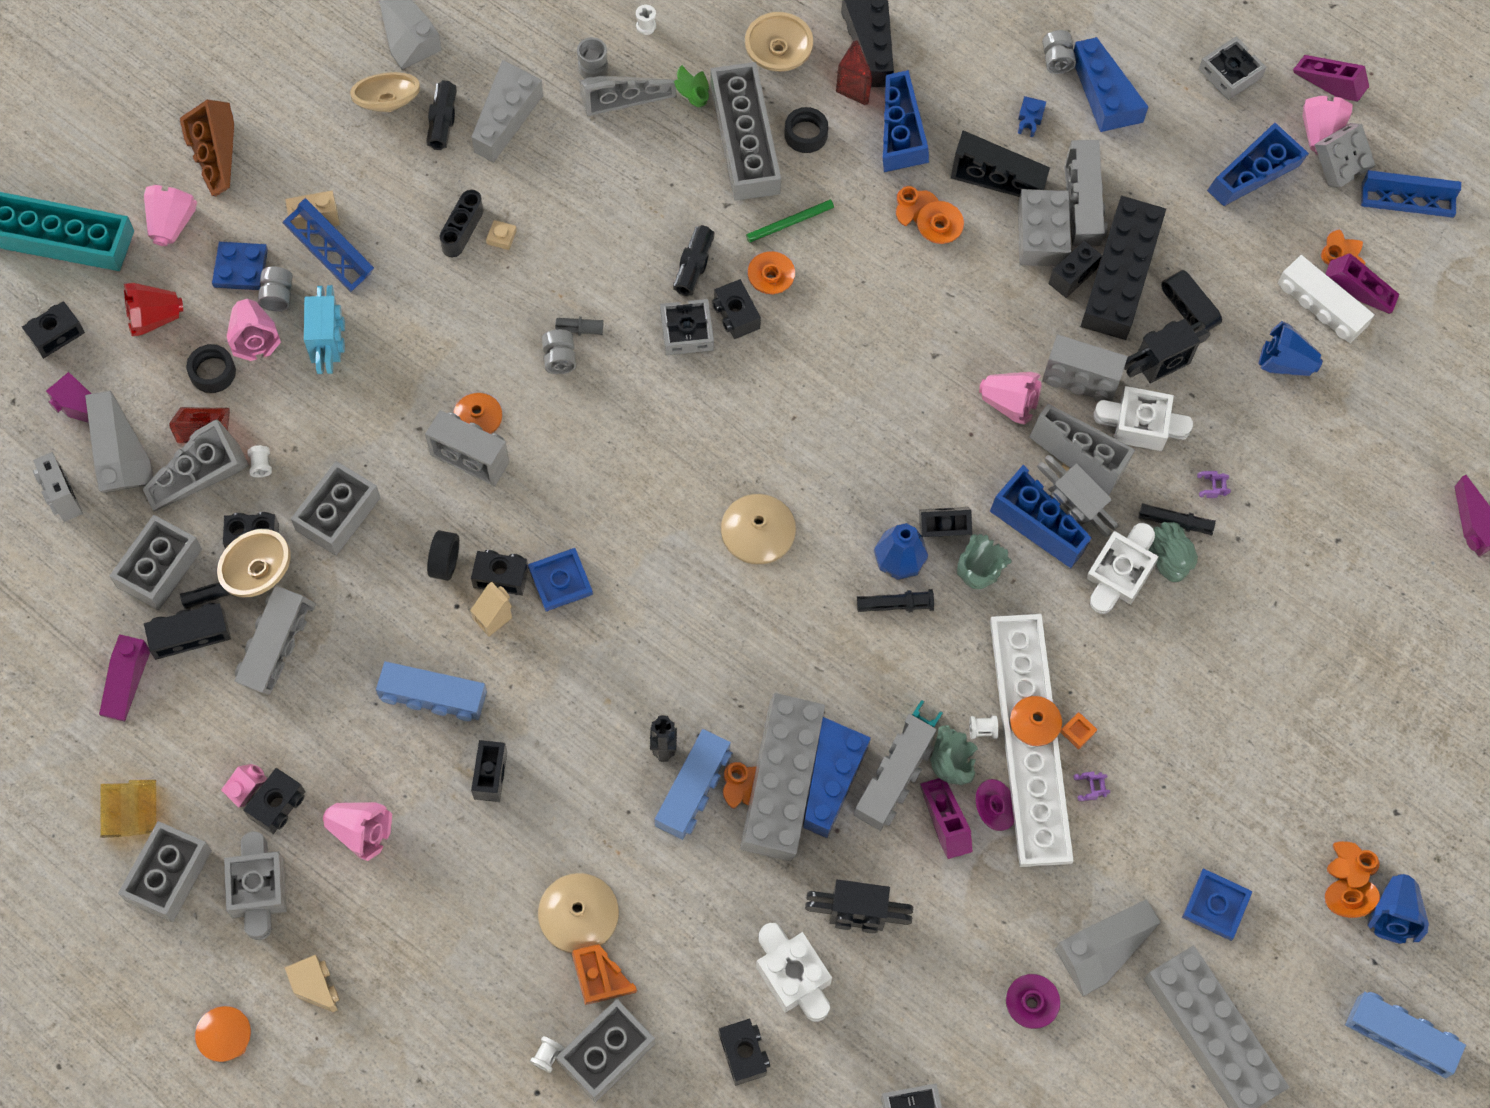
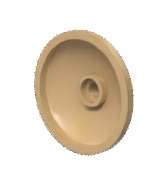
M771 12L758 17L750 24L745 35V48L751 60L756 62L758 66L770 71H789L801 66L809 58L813 49V35L809 26L799 17L785 12Z
M400 72L381 73L357 82L351 88L350 95L352 101L361 108L376 112H392L405 106L418 95L420 83L416 77L410 74Z
M751 494L741 497L728 507L722 518L721 535L726 548L732 555L746 563L768 564L774 562L789 551L795 539L796 524L791 511L782 501L769 495ZM755 520H762L763 523L758 525L755 523Z
M268 529L253 530L239 536L228 545L220 557L217 567V576L220 584L228 593L237 597H253L268 591L282 579L288 569L291 558L288 543L279 533Z
M584 873L569 874L553 882L544 892L538 908L539 924L544 936L556 948L572 953L573 950L605 944L614 933L619 917L617 899L611 888L601 879ZM581 905L583 909L581 912L576 913L573 911V907Z

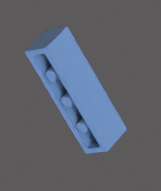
M384 661L376 687L378 697L384 703L395 705L398 702L406 704L408 708L413 710L425 708L440 716L452 714L463 721L479 720L487 694L485 683Z
M704 729L701 730L655 817V827L682 840L687 833L691 835L697 824V820L694 819L698 811L703 812L708 803L709 797L706 796L710 788L715 789L720 780L719 770L722 765L727 766L733 752L730 751L731 742Z
M1364 992L1357 997L1345 1026L1445 1079L1455 1073L1466 1047V1044L1460 1042L1456 1035L1450 1032H1441L1433 1028L1434 1025L1431 1022L1410 1016L1409 1012L1403 1007L1389 1005L1376 993Z

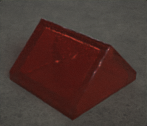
M856 40L853 41L838 65L836 92L863 105L869 104L872 76L859 42Z
M180 407L169 423L170 430L177 443H187L190 440L189 437L196 430L216 419L228 431L230 408Z

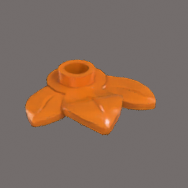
M912 186L903 187L897 194L898 206L895 211L896 217L904 226L910 224L912 220L917 223L920 210L926 204L939 200L930 191H917Z
M1340 229L1328 235L1326 240L1327 246L1321 252V258L1324 263L1329 265L1331 260L1351 253L1365 265V261L1358 256L1361 252L1363 241L1345 239Z
M733 762L725 768L724 780L726 784L723 788V797L731 808L735 809L741 801L749 806L756 766L746 767L743 763ZM738 773L741 778L735 779L732 774Z
M1340 841L1333 844L1338 858L1328 865L1327 872L1335 878L1347 879L1350 888L1365 886L1370 876L1374 875L1379 869L1380 862L1377 855L1370 850L1362 851L1358 845L1352 842ZM1362 862L1367 863L1369 866L1363 865Z

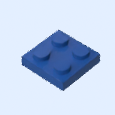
M219 241L212 279L213 287L259 290L261 288V272L266 265L267 245Z
M576 548L528 564V569L545 612L593 595Z
M1203 868L1182 918L1232 941L1253 891Z

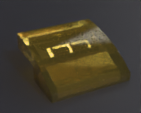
M129 780L128 783L100 784V838L142 835L153 831L156 825V780Z

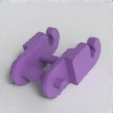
M1217 471L1197 473V478L1204 476L1205 479L1212 481L1213 490L1199 492V497L1206 495L1207 498H1217L1218 495L1227 496V494L1231 493V489L1227 488L1226 483L1229 475L1225 473L1218 474ZM1216 481H1221L1222 488H1216Z
M1085 772L1082 775L1075 774L1073 776L1074 780L1087 779L1091 787V794H1086L1084 797L1079 795L1077 797L1078 801L1097 800L1102 795L1107 797V794L1111 793L1110 790H1106L1104 779L1108 777L1107 774H1102V772L1098 773L1099 775H1095L1094 772ZM1099 780L1101 790L1095 791L1093 781Z

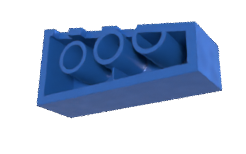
M1095 37L1075 42L1073 49L1076 58L1075 69L1100 132L1143 123L1148 105L1100 40Z
M909 70L886 75L883 136L884 172L929 163V148Z
M1274 123L1215 178L1207 191L1223 206H1226L1298 168L1309 153L1278 124Z
M1023 464L995 496L990 512L1063 564L1072 568L1084 554L1091 536L1070 514L1067 515L1060 508L1061 504L1055 498L1052 499L1043 490L1044 486L1038 479L1035 481L1030 476L1029 470Z
M825 717L822 719L803 828L828 838L868 750L871 737Z

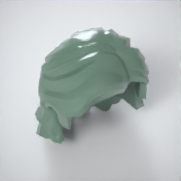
M1163 522L1161 528L1159 526L1154 527L1155 538L1148 551L1158 556L1156 565L1160 574L1171 582H1180L1188 575L1190 570L1196 567L1198 555L1194 544L1186 537L1184 529L1178 523Z
M971 535L966 551L960 555L957 574L972 589H984L997 582L1001 571L1012 562L1008 557V549H1004L999 543L993 546L994 540H989L987 535Z
M949 725L939 727L934 751L930 758L934 773L941 780L950 784L963 785L971 783L975 777L973 766L976 759H970L968 763V758L978 750V747L972 742H967L965 733L957 732L951 729Z

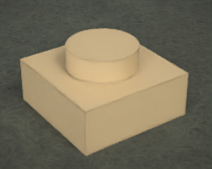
M493 220L486 243L510 250L517 232L516 226Z

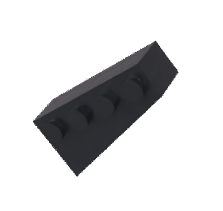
M842 0L841 14L846 21L848 33L852 37L854 49L858 53L860 65L869 88L886 87V75L894 73L888 0Z
M963 130L955 153L950 179L1020 197L1022 189L1044 190L1050 167Z

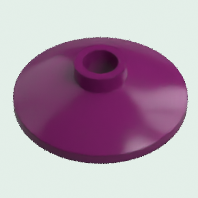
M995 779L982 782L977 789L975 798L979 816L993 830L1004 831L1009 829L1014 824L1009 788L1001 781Z
M1026 974L1014 980L1006 994V1007L1012 1019L1019 1025L1029 1029H1040L1052 1023L1057 1017L1060 1010V995L1055 985L1047 978L1037 974ZM1028 999L1035 1000V1008H1031L1027 1005Z

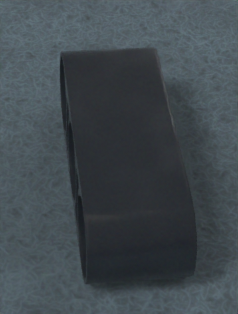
M471 189L462 193L440 232L442 252L447 257H457L462 253L483 215L482 198L478 191Z
M1180 270L1161 282L1164 294L1190 326L1202 321L1205 329L1210 331L1222 323V316L1219 310L1187 271Z

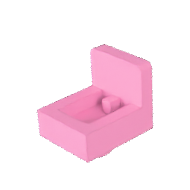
M256 765L238 766L221 791L238 808L244 807L258 787L264 784L267 777L264 775L263 770Z

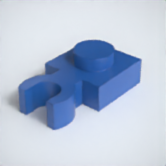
M1024 96L1018 120H1021L1018 134H1022L1024 128H1029L1031 130L1030 137H1034L1037 128L1036 124H1041L1047 101Z

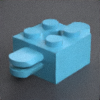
M322 285L317 286V296L305 297L304 343L311 363H316L317 374L324 373V363L326 364L327 374H333V362H341V353L345 352L344 338H341V331H345V318L342 317L341 305L336 303L333 285H327L326 296Z

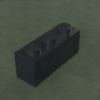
M207 603L199 609L181 610L176 615L155 617L150 622L144 623L149 651L155 660L231 640L226 614L220 603Z

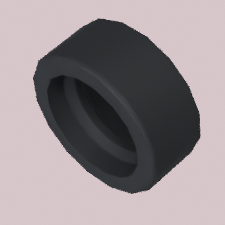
M801 107L793 110L785 121L784 134L788 146L800 153H813L821 149L828 138V121L825 115L811 107ZM801 122H810L819 127L820 133L813 138H801L793 133V127Z
M215 344L200 346L187 359L186 369L192 384L200 391L205 393L223 391L235 379L236 368L231 354L224 347ZM218 358L225 362V370L216 378L203 379L197 374L199 365L205 360Z
M441 530L435 533L427 562L429 577L446 581L452 578L459 553L460 540L457 533Z

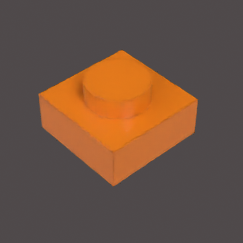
M1078 712L1061 729L1060 733L1079 750L1098 729Z

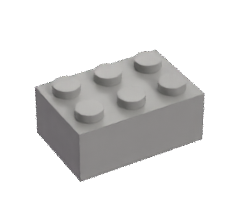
M1021 190L1018 202L1019 265L1057 266L1071 253L1069 191Z
M1057 334L1042 382L1052 387L1068 389L1077 395L1083 394L1093 397L1097 401H1112L1128 356Z
M440 410L425 433L431 456L493 486H496L510 463L506 441L503 437L496 433L489 434L475 423H466L452 412L445 413Z
M335 461L292 516L291 521L295 531L337 556L381 497L377 485Z
M153 515L110 574V578L118 589L160 610L202 548L196 537Z
M158 821L118 894L126 902L174 922L212 850L205 841Z
M616 999L557 1055L556 1059L558 1064L596 1103L655 1045V1038Z

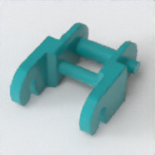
M921 700L912 715L935 728L943 712L940 711L935 720L929 721L920 716L919 712L925 702Z

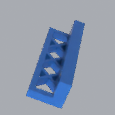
M1368 170L1361 186V206L1454 218L1456 215V198L1461 191V182ZM1368 192H1376L1381 198L1378 201L1369 200ZM1399 195L1404 201L1402 203H1395L1390 196ZM1416 197L1422 198L1428 204L1418 206L1413 199ZM1439 200L1449 201V209H1442L1436 202Z
M306 198L298 204L294 212L283 220L282 223L350 292L372 273L374 267ZM300 214L307 221V229H297L291 221ZM310 234L320 235L324 239V247L313 246L310 242ZM327 252H337L341 256V264H331L327 260ZM344 269H354L360 277L351 284L344 277Z

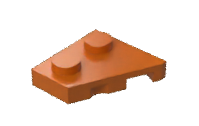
M599 944L572 951L585 1005L636 993V986L627 980L621 973L619 966L608 958V954Z

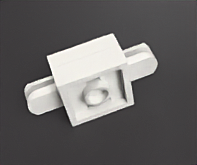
M1125 386L1119 403L1100 400L1093 414L1096 423L1116 427L1114 439L1126 445L1157 451L1163 450L1168 437L1185 440L1193 427L1191 417L1171 413L1174 395Z
M1138 523L1132 528L1127 538L1115 531L1112 533L1087 576V580L1097 585L1090 597V605L1095 612L1100 614L1110 612L1119 598L1130 605L1134 601L1158 560L1157 555L1148 551L1155 538V532L1150 525Z
M765 924L759 932L758 939L766 955L757 960L756 969L784 1013L799 1005L809 1020L812 1022L822 1021L827 1017L830 1010V1003L822 990L831 984V975L803 932L789 940L778 924Z

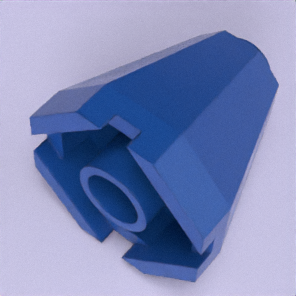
M1283 321L1272 329L1270 335L1273 338L1270 342L1266 340L1258 362L1262 370L1269 373L1310 376L1312 373L1319 371L1323 362L1320 359L1321 353L1297 330Z
M907 523L896 525L886 530L874 548L879 570L884 573H890L891 577L897 580L917 576L928 559V552L923 537L915 527Z
M1406 874L1393 876L1381 894L1374 911L1369 915L1368 927L1370 929L1372 927L1375 928L1374 934L1377 937L1398 944L1406 943L1407 938H1413V943L1420 942L1428 933L1429 922L1419 884L1415 879Z

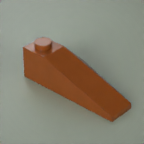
M207 99L180 117L184 140L187 146H191L195 153L193 159L196 163H200L203 169L202 177L211 195L216 197L230 188L235 124L230 103Z

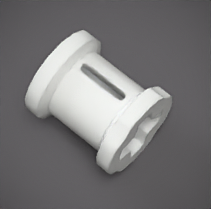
M641 5L636 10V18L638 20L636 29L643 35H650L656 29V22L654 20L656 10L651 5Z
M259 445L247 450V454L251 458L250 475L257 478L269 476L272 473V467L269 466L268 462L270 449L267 446Z
M995 715L991 718H975V716H970V738L992 736L993 739H997V716Z
M543 1036L538 1052L529 1062L543 1071L551 1073L553 1069L551 1066L558 1053L564 1050V1047L554 1040Z

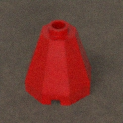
M137 283L124 284L126 315L131 320V323H128L131 336H140L179 318V312H183L182 298H177L176 292Z

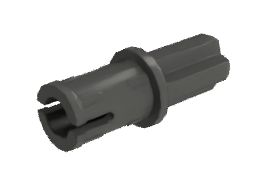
M579 316V319L556 318V330H567L571 333H578V336H581V333L603 335V320L582 319L581 316Z

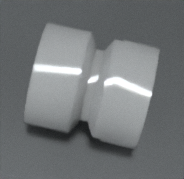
M1056 30L1044 36L1042 43L1047 70L1053 74H1063L1071 71L1076 66L1071 34L1068 31Z
M594 37L582 40L577 48L580 75L585 79L588 77L605 76L608 71L606 44Z
M267 267L262 270L260 278L261 288L258 295V304L262 308L269 311H284L289 308L290 289L293 279L292 273L281 267Z
M562 329L545 333L542 336L545 370L551 374H566L576 368L573 334Z

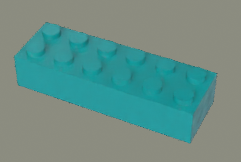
M0 192V249L114 271L121 270L135 232L128 216Z

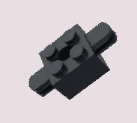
M1185 318L1178 322L1172 321L1165 325L1162 330L1158 332L1151 331L1143 337L1138 352L1127 357L1124 370H1127L1126 373L1130 378L1143 373L1151 384L1191 364L1199 344L1206 341L1211 333L1208 329H1205L1202 321L1192 326L1188 324Z
M836 879L833 894L809 891L807 892L806 899L810 902L805 903V910L809 912L830 914L829 924H835V928L850 930L851 927L862 928V931L872 934L878 933V930L883 931L885 922L902 925L912 924L913 918L907 914H912L914 907L910 904L890 902L889 886Z

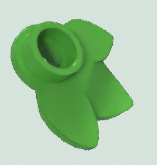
M681 65L677 71L678 79L674 81L677 90L681 95L688 98L692 105L699 108L703 107L709 99V84L704 72L701 71L693 77Z

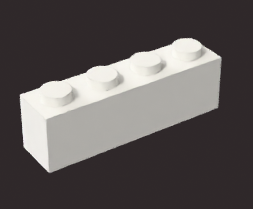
M1302 255L1283 271L1277 283L1285 293L1293 296L1302 307L1310 310L1317 316L1320 322L1327 324L1340 338L1345 339L1348 343L1354 341L1369 326L1375 315Z

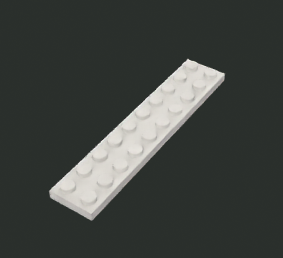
M1042 614L991 617L990 626L1019 867L1072 864L1074 860L1058 737L1047 745L1031 746L1020 741L1013 733L1010 725L1011 712L1020 700L1030 696H1040L1053 702ZM1033 715L1035 721H1042L1040 715Z

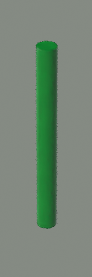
M831 199L750 232L746 234V238L751 243L833 209L834 204Z

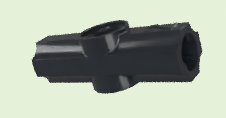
M446 80L436 84L434 101L429 107V129L426 142L427 146L434 150L447 148L450 127H453L455 120L454 104L457 87Z
M696 226L688 248L685 247L679 265L680 269L673 285V290L677 291L680 295H693L700 274H703L706 269L708 253L715 236V232L707 226Z
M660 715L652 722L650 728V750L653 751V755L660 762H668L676 753L677 727H675V722H672L668 716Z

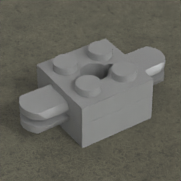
M1047 455L1044 458L1047 465L1040 462L1037 467L1053 483L1048 489L1051 492L1049 496L1062 504L1068 510L1067 515L1070 514L1077 522L1083 525L1090 521L1102 535L1108 537L1111 534L1109 528L1115 530L1118 527L1117 522L1103 509L1112 499L1077 463L1066 471L1052 456Z
M249 832L241 839V856L224 858L226 911L232 918L244 917V930L250 938L263 940L270 935L272 930L271 914L287 912L284 859L279 851L268 853V842L261 833Z

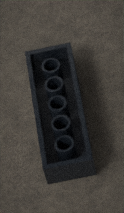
M1121 195L1080 327L1127 340L1166 208Z

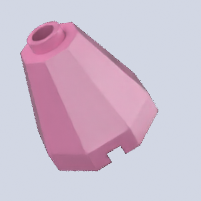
M1318 96L1305 100L1302 116L1310 150L1314 151L1316 155H1318L1315 147L1317 142L1347 125L1352 114L1353 104L1340 97H1334V101H1327L1328 96Z
M160 185L146 187L144 193L148 236L153 240L154 244L167 246V244L175 242L195 212L197 201L194 200L192 195L176 188L168 187V191H162V186Z
M250 299L237 301L232 308L227 331V340L233 356L249 361L256 360L255 355L262 353L263 357L270 356L281 343L274 321L256 301Z
M1020 372L989 375L986 380H982L979 393L982 394L983 401L1014 422L1025 425L1033 417L1032 414H1029L1030 410H1036L1042 386L1041 381H1038L1040 374Z
M376 802L335 803L325 811L323 821L324 827L357 857L369 861L381 853L384 846L380 845L382 839L387 840L391 833L392 813L386 810L387 808L384 805Z

